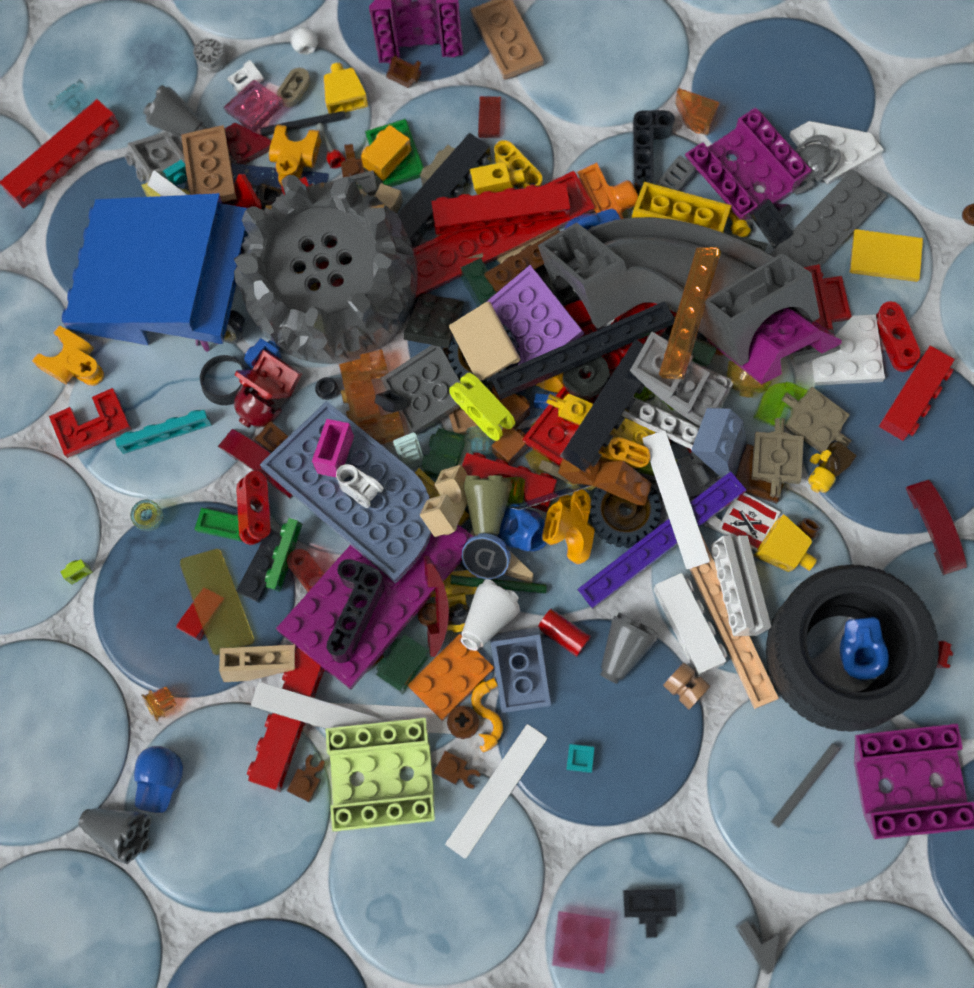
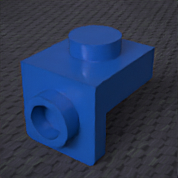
M260 338L254 346H251L246 351L244 360L248 368L252 370L262 350H268L282 359L279 352L280 348L273 341L269 340L267 342Z

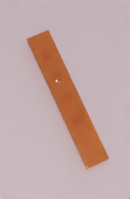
M718 247L696 248L660 368L659 376L662 379H684L704 312L705 302L708 298L721 250Z

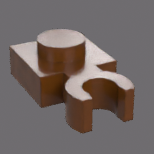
M444 751L434 771L435 775L454 785H457L459 779H461L464 785L472 790L475 786L468 782L469 776L475 775L479 778L481 776L475 769L466 770L467 761L447 751Z
M311 754L306 758L305 771L298 768L287 789V792L309 803L321 782V779L315 776L326 765V762L321 760L317 767H312L311 763L314 756Z

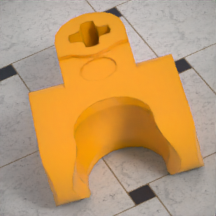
M276 126L269 149V160L276 163L278 181L281 186H283L281 181L286 176L294 175L301 179L303 167L314 168L321 145L319 130L310 129L303 140L294 142L289 140L286 126Z
M58 326L54 331V334L63 343L62 351L54 357H46L38 353L32 360L40 370L66 385L72 377L89 386L98 385L104 378L103 369L94 358L89 356L94 349L92 345L62 326Z
M620 437L612 438L606 449L601 447L598 453L602 454L599 461H624L631 468L645 467L650 461V452L647 447Z
M583 489L573 492L572 496H561L558 502L549 508L542 534V540L549 545L559 543L565 538L568 547L567 557L577 565L589 559L595 533L594 527L587 523L591 509V499L589 494Z

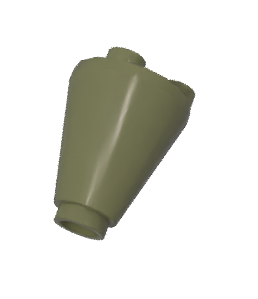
M465 476L464 490L474 534L477 536L481 533L499 535L512 490L511 479L503 478V476H488V479L480 478V476Z

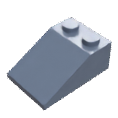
M706 409L691 451L721 478L730 471L736 476L747 445L743 420L731 409Z
M534 627L496 634L491 639V648L502 713L551 706L540 628Z

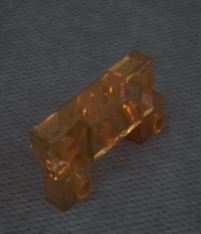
M380 349L361 354L360 359L339 364L344 385L341 395L344 404L348 403L350 408L349 411H346L347 418L380 445L405 436L399 411L381 416L378 404L374 403L376 395L371 379L388 374L383 350Z

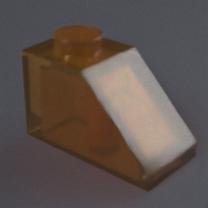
M678 88L675 105L687 129L697 134L708 135L716 118L720 102Z

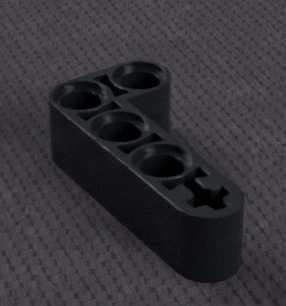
M641 110L636 112L633 117L632 184L638 197L644 184L641 178L645 177L644 182L653 184V139H668L673 133L675 116L670 111Z
M353 559L343 560L337 568L342 583L353 590L326 644L332 659L338 663H345L352 657L385 589V582L379 570ZM348 571H356L353 576L345 577V574ZM371 579L378 580L374 586L367 585ZM367 601L366 606L363 608L356 607L358 602ZM351 622L357 623L354 629L345 630L347 624ZM342 645L344 646V649H343V650H342V649H338V651L336 652V650H335L336 648H341Z

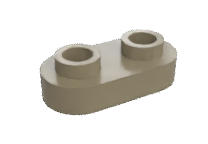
M292 69L277 90L278 101L282 106H295L309 87L310 76L306 69Z

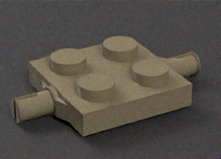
M809 388L800 400L795 399L788 392L781 399V401L792 408L790 417L784 426L797 436H804L803 440L820 453L825 451L834 440L839 441L845 447L851 443V439L841 433L842 425L849 417V414L815 388Z
M780 418L775 419V431L769 433L755 432L751 479L771 483L770 496H775V498L781 497V484H800L802 476L804 436L790 435L784 432V418H781V420Z

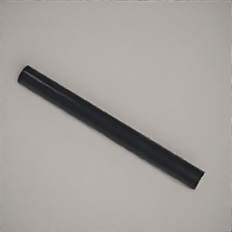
M339 111L260 127V132L262 136L274 134L277 125L286 126V131L315 126L318 123L325 124L346 119L345 112Z

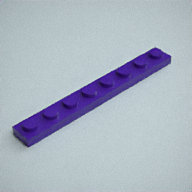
M731 471L690 502L698 528L746 492L744 486ZM670 519L666 520L577 589L592 609L678 544Z

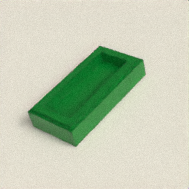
M201 507L194 529L196 532L242 541L239 535L238 515Z

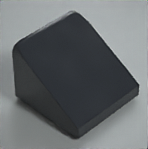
M261 183L255 191L257 198L261 202V210H265L267 205H272L276 201V197L281 196L282 189Z

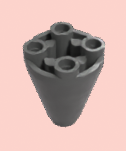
M161 85L156 91L154 101L152 103L149 102L143 111V114L146 115L147 124L178 136L207 129L203 121L176 91L169 86Z
M620 612L617 616L614 615L611 622L601 665L602 672L600 673L602 677L618 684L620 679L623 680L658 639L656 631L641 623L639 627L635 626V620Z
M93 808L83 811L79 818V827L82 828L84 833L122 863H130L140 852L145 853L149 848L150 839L148 836L152 823L151 816L135 811Z

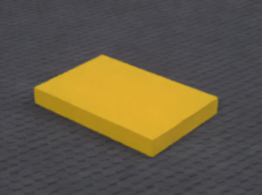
M855 229L852 239L849 273L918 282L920 279L923 238Z

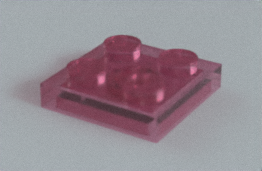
M253 79L224 106L227 114L255 133L284 106V102L276 94Z
M558 911L552 966L604 974L610 919Z

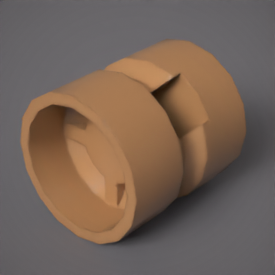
M684 662L663 686L672 695L678 694L679 701L690 710L711 686L702 677L696 678L694 676L695 671Z

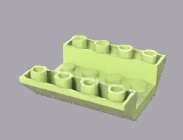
M426 718L326 728L327 754L330 756L333 805H330L332 832L435 821L434 786ZM405 767H410L414 770V776L409 781H404L400 777V772ZM356 772L364 775V782L360 786H353L351 784V776Z

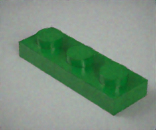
M288 518L287 523H284L281 528L280 536L282 539L280 545H277L274 550L272 569L270 568L267 571L265 577L267 588L281 592L303 526L298 520Z

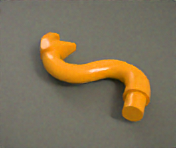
M494 677L478 684L471 696L474 711L481 717L490 720L493 725V731L490 734H479L484 739V745L480 746V750L483 753L491 750L498 743V739L503 732V723L500 716L496 712L484 707L481 703L482 697L498 686Z

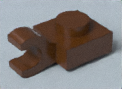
M353 143L344 145L347 161L340 162L343 178L364 173L362 158L356 159Z

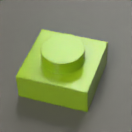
M82 559L68 563L66 568L60 571L64 580L71 585L93 573L90 566Z

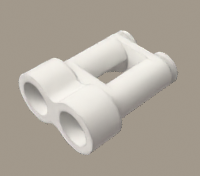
M251 60L244 63L243 68L227 78L229 83L235 86L233 88L237 94L243 92L254 83L258 84L264 80ZM245 76H247L246 80H244L240 84L236 83Z

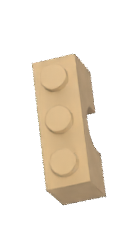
M461 464L440 472L435 483L440 496L428 499L420 513V517L434 537L453 533L457 529L459 520L467 505L464 481L465 476H468Z

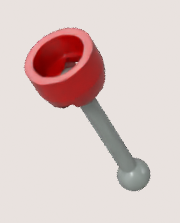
M318 123L316 130L320 131L329 150L326 156L329 167L332 169L340 168V162L345 161V158L341 151L332 148L324 132V125Z

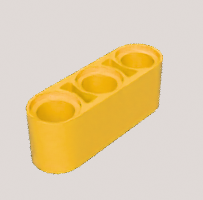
M501 140L496 143L494 147L495 164L505 162L510 172L515 171L516 168L523 169L526 182L516 184L518 189H524L530 183H536L538 187L542 186L541 173L511 142Z

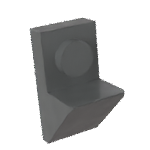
M742 921L737 924L735 928L764 974L769 975L772 973L780 934L774 933L760 942L759 938L762 936L754 923L749 925L747 921Z

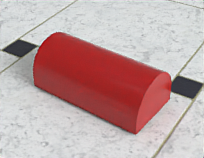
M552 608L545 614L538 625L542 633L576 657H578L591 639L590 635Z

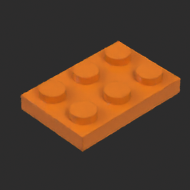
M461 634L445 647L407 685L441 721L494 670V667L478 651L470 650L462 644Z

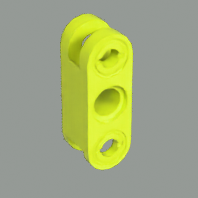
M467 373L461 378V383L456 382L450 387L449 392L454 401L489 438L497 441L503 436L499 424L505 429L514 427L515 420L511 413L475 375Z

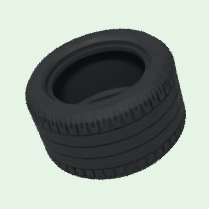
M854 564L839 565L821 570L806 578L793 590L778 609L771 622V628L768 630L766 640V656H768L766 661L767 666H769V674L772 676V682L777 687L778 693L783 696V700L789 704V707L794 711L796 710L797 714L801 717H805L806 720L820 727L825 726L826 729L855 732L879 726L912 707L924 695L933 680L938 663L939 641L937 640L938 635L932 615L927 610L924 601H921V597L908 584L906 585L904 581H901L900 578H896L895 575L889 572L886 573V571L879 568L876 569L875 567ZM835 616H845L853 619L877 618L880 622L882 638L887 646L889 656L888 666L883 674L879 675L869 687L859 692L841 689L826 680L814 666L807 648V635L818 622Z

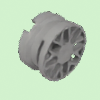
M206 38L200 40L194 47V56L199 68L203 72L216 73L224 68L226 55L218 40Z

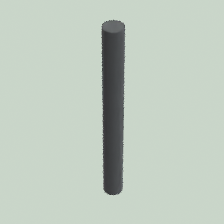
M833 743L829 746L771 820L775 827L780 828L840 751L839 747Z

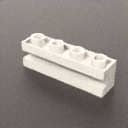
M722 536L711 545V553L715 561L717 578L720 581L723 601L729 617V625L733 636H758L771 628V623L748 536H738L734 540H732V536Z
M680 573L656 584L653 591L692 669L695 671L696 677L706 674L711 669L715 670L723 666L726 662V651L721 643L717 644L714 635H716L715 629L710 621L706 622L703 613H705L700 600H695L692 594L694 589L688 578L685 579L683 574Z

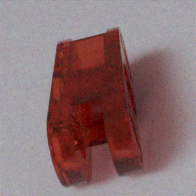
M296 549L287 558L289 568L307 592L313 587L310 586L311 579L314 577L321 578L325 574L306 550Z

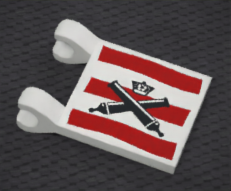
M744 493L729 505L722 521L714 516L703 525L726 536H732L733 540L738 536H748L750 547L756 552L778 518L780 511Z

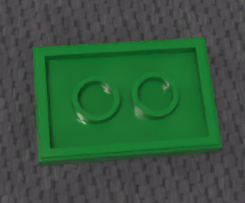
M406 118L365 131L369 146L376 140L378 133L385 130L388 125L410 139L411 152L382 181L384 185L394 187L421 178L420 175L424 166Z

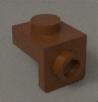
M393 56L385 77L409 88L413 82L417 83L422 71L419 70L421 62L417 60L412 65Z
M270 421L254 439L268 452L272 453L289 436Z

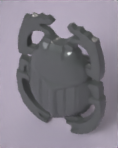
M812 136L802 142L795 150L812 171L803 181L807 182V184L797 187L792 192L793 194L798 195L809 190L815 185V182L812 181L814 178L818 182L828 177L839 165L841 159L840 150H830L829 142L831 139L828 136ZM821 142V144H811L806 147V145L809 143ZM831 158H833V163L827 172H825L830 165Z
M691 452L692 460L688 455L676 461V464L681 466L679 467V472L687 496H697L717 482L714 480L717 473Z

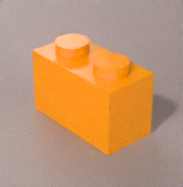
M388 125L385 130L378 133L376 140L370 146L368 145L364 148L361 155L363 167L368 171L373 170L375 176L384 181L411 152L410 139Z

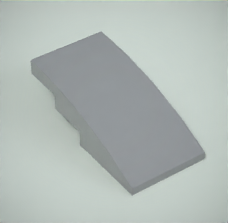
M651 332L630 371L666 404L700 426L706 409L717 408L727 388L708 377L710 372L691 361L693 356Z

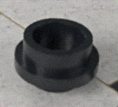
M324 377L316 383L315 392L319 398L330 400L337 395L338 385L334 379Z
M461 603L452 605L449 608L448 620L453 625L464 624L470 610L469 606Z

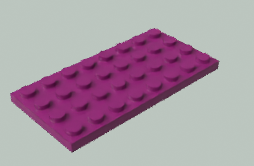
M459 525L449 535L443 534L434 537L431 532L425 551L414 566L397 583H394L354 547L349 545L276 629L347 688L352 690L435 593V587L428 588L425 581L424 556H430L444 582L462 561V549L473 535ZM353 559L379 570L385 582V589L352 657L345 663H338L332 659L326 644L353 590L342 583L337 568L343 560ZM348 571L345 574V577L353 576L356 571ZM371 579L367 585L374 586L378 580ZM367 601L358 602L356 607L363 608L366 606ZM351 622L347 624L345 630L354 629L357 623ZM342 645L341 648H336V649H335L336 652L338 651V649H342V650H343V649H344V646Z

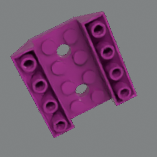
M374 0L369 5L379 63H390L393 56L400 58L399 47H412L414 45L441 43L442 57L463 55L459 0Z
M756 107L738 118L736 129L708 147L702 142L685 153L686 158L724 202L731 205L730 209L740 220L752 219L749 213L764 199H770L774 205L790 196L812 171ZM729 154L735 155L737 160L729 161L726 156ZM762 186L765 191L759 193L754 191L753 187Z
M792 307L780 309L762 322L750 342L749 362L742 366L707 339L709 343L760 384L782 374L781 358L807 345H811L820 353H824L842 344L840 338L816 321L811 322Z
M958 724L855 735V772L863 815L874 840L974 829V802H967L957 754L958 751L963 750ZM932 773L941 777L942 784L939 788H935L930 784L929 778ZM881 779H886L891 783V791L889 793H883L879 789V781Z

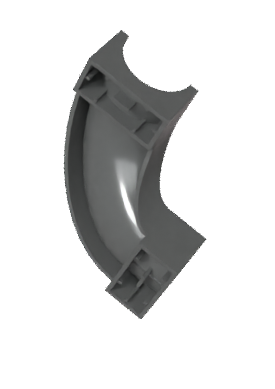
M652 217L613 220L586 230L576 222L538 245L553 288L559 292L571 285L585 305L593 325L597 328L602 327L643 302L659 304L665 301L670 310L685 319L740 366L749 362V346L754 333L762 322L774 312L786 307H792L811 322L820 318L811 272L783 253L774 258L762 250L732 236L692 223Z

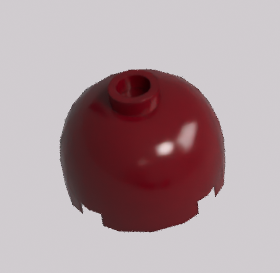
M242 385L234 400L235 412L240 416L238 421L248 428L251 426L261 428L265 427L270 421L273 423L282 412L281 408L279 407L276 410L271 406L275 404L273 400L263 399L257 394V390L253 388L252 391L246 389V386Z

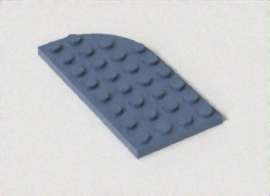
M325 401L260 464L261 468L394 583H397L414 566L425 551L431 531L420 517V513L426 501L430 498L422 481L408 466L328 401ZM326 419L350 424L354 439L345 464L353 465L367 476L374 478L384 488L381 493L378 492L372 499L369 508L363 507L354 498L343 492L336 477L317 474L312 459ZM352 476L346 477V478L344 479V481H345V482H349V481H351L354 477H352Z

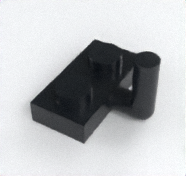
M764 199L749 213L773 248H776L794 234L784 220L792 211V206L789 204L775 203L773 205L770 199Z

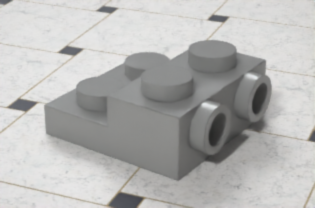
M168 132L128 143L127 153L125 154L129 166H135L139 181H145L146 183L149 182L153 171L167 179L163 172L164 169L181 159L185 163L184 155Z

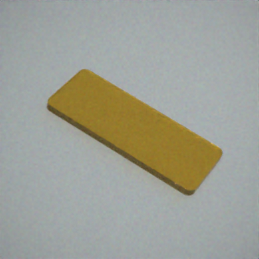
M213 549L182 558L179 565L212 653L220 655V648H237L251 645L254 642V636L222 552L219 549Z

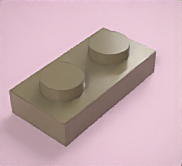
M447 145L443 150L438 151L434 161L423 168L420 175L422 186L453 152V147Z

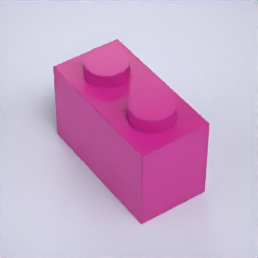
M326 419L312 459L317 474L336 477L338 468L345 465L354 439L349 423Z

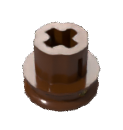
M459 706L454 708L448 715L447 726L451 734L456 738L467 739L476 734L479 728V718L472 708ZM460 716L470 719L469 722L465 723V727H460V724L456 723Z

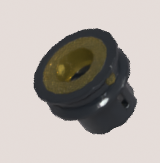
M235 310L230 312L224 342L231 344L238 342L239 337L243 334L242 326L245 323L244 317Z

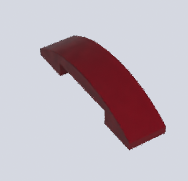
M231 429L218 445V448L233 459L240 461L252 471H259L264 474L272 487L291 499L293 495L260 466L271 453L243 434Z
M930 480L906 486V491L914 509L919 510L936 549L934 556L943 576L967 568L964 551L956 527L936 488Z
M424 556L425 581L428 588L435 587L437 624L427 625V639L430 656L436 657L446 635L449 607L447 593L440 573L430 556Z

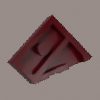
M236 122L225 128L229 154L236 164L246 165L269 152L272 140Z

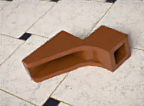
M493 385L491 393L511 413L515 420V425L511 429L502 428L503 436L491 445L492 453L499 460H503L509 466H512L528 449V446L522 440L525 433L520 429H515L530 415V403L522 395L517 396L516 394L500 400Z
M563 459L558 471L561 476L572 484L594 486L637 505H645L652 483L624 461L601 462L598 460L594 467L589 465L584 472Z

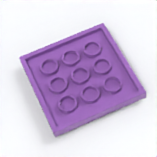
M531 265L487 301L491 302L500 321L516 337V341L519 344L517 349L520 351L518 365L570 343L585 334Z

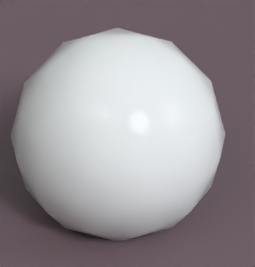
M301 27L293 33L291 44L297 53L307 55L313 53L316 49L318 38L310 28Z

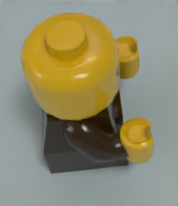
M839 441L831 443L821 454H813L809 461L815 465L818 464L819 467H816L808 478V483L811 485L810 488L816 493L828 492L836 481L835 477L846 470L857 455Z

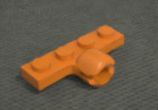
M597 162L577 172L584 189L595 206L594 211L596 214L612 208L617 211L620 219H624L622 213L635 206L638 195L631 181L626 180L615 186H609Z

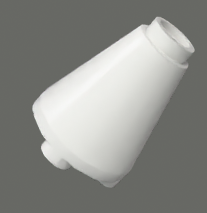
M489 579L480 584L475 591L462 631V644L470 650L477 651L478 648L483 647L513 621L520 611L519 604L517 603L518 595L511 590L505 591Z

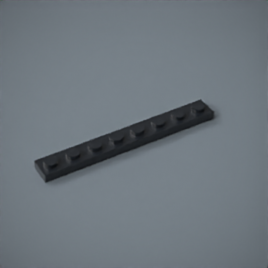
M664 301L490 378L500 400L628 345L634 342L635 339L644 338L650 335L651 332L655 333L675 324V319Z

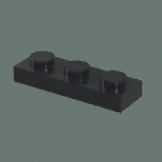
M270 529L269 535L262 540L236 590L238 594L257 603L261 600L267 588V582H265L267 571L270 568L272 569L274 563V550L277 545H280L282 539L279 532Z

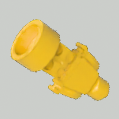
M730 209L728 216L733 223L730 228L732 234L746 237L750 233L747 221L740 220Z

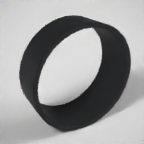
M219 355L211 358L204 364L200 372V384L203 394L209 401L217 405L234 404L235 397L242 384L230 394H212L203 385L207 371L215 364L224 361L238 363L242 370H248L238 359L229 355Z

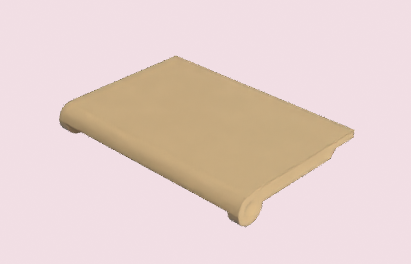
M491 302L482 304L449 325L470 369L480 381L493 376L510 364L520 361V357Z

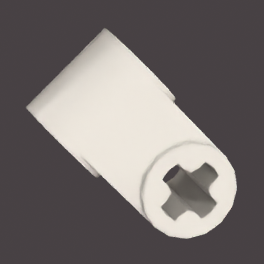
M342 465L336 472L341 490L365 508H369L371 506L370 502L376 494L384 490L378 481L367 476L353 465ZM349 476L354 477V478H353L351 481H349V482H345V481H344V479H345L346 477H349Z

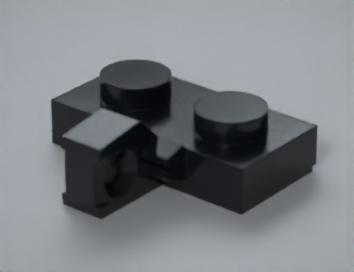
M675 889L623 890L624 918H638L639 924H645L646 938H657V924H663L662 917H677Z

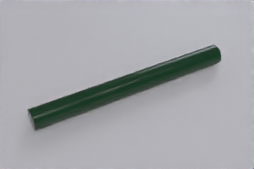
M451 575L450 585L478 587L486 579ZM489 579L504 590L546 594L547 590L546 584Z

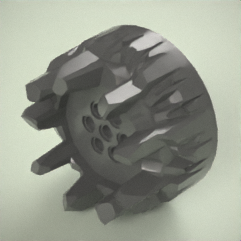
M288 175L281 181L285 194L276 197V201L272 205H267L265 211L257 207L248 208L245 210L242 218L248 237H245L244 243L241 244L242 254L234 258L238 266L234 274L236 284L243 295L246 309L258 328L269 340L273 341L285 353L298 359L312 363L337 364L365 357L381 348L397 334L413 307L417 293L418 268L410 239L398 214L390 210L377 197L368 196L361 184L357 183L355 179L344 177L337 179L334 184L332 182H322L307 187L298 177ZM332 240L338 241L335 247H327L328 242ZM307 245H315L312 251L304 252ZM344 258H352L349 265L341 264ZM324 261L329 262V266L326 269L321 270L318 268L320 263ZM299 266H306V270L303 273H296V269ZM341 278L344 280L341 286H333L336 279ZM321 283L318 290H310L312 284Z

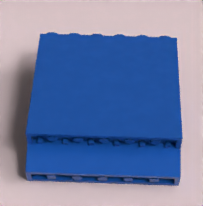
M220 193L95 199L94 207H91L89 210V226L85 227L83 233L84 245L83 248L80 247L78 252V268H75L73 271V287L68 290V306L62 313L63 324L70 332L148 346L147 331L223 344L237 286L234 271L238 266L234 258L242 254L241 244L244 243L245 237H248L242 222L245 210L248 208L222 204Z

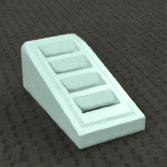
M410 433L393 441L398 459L410 469L425 463L416 433Z

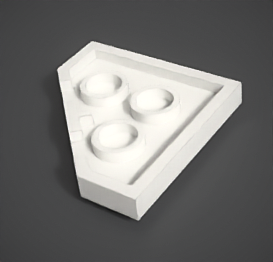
M809 121L790 133V138L797 147L812 136L826 135L831 139L829 142L830 150H840L841 159L839 165L828 177L823 178L827 185L848 174L851 169L855 170L878 157L884 150L871 133ZM812 142L807 144L806 147L811 144H821V142ZM831 158L830 165L825 172H827L833 163V158Z
M876 314L852 316L835 335L842 341V344L839 345L840 350L813 359L810 364L813 386L883 382L885 375Z

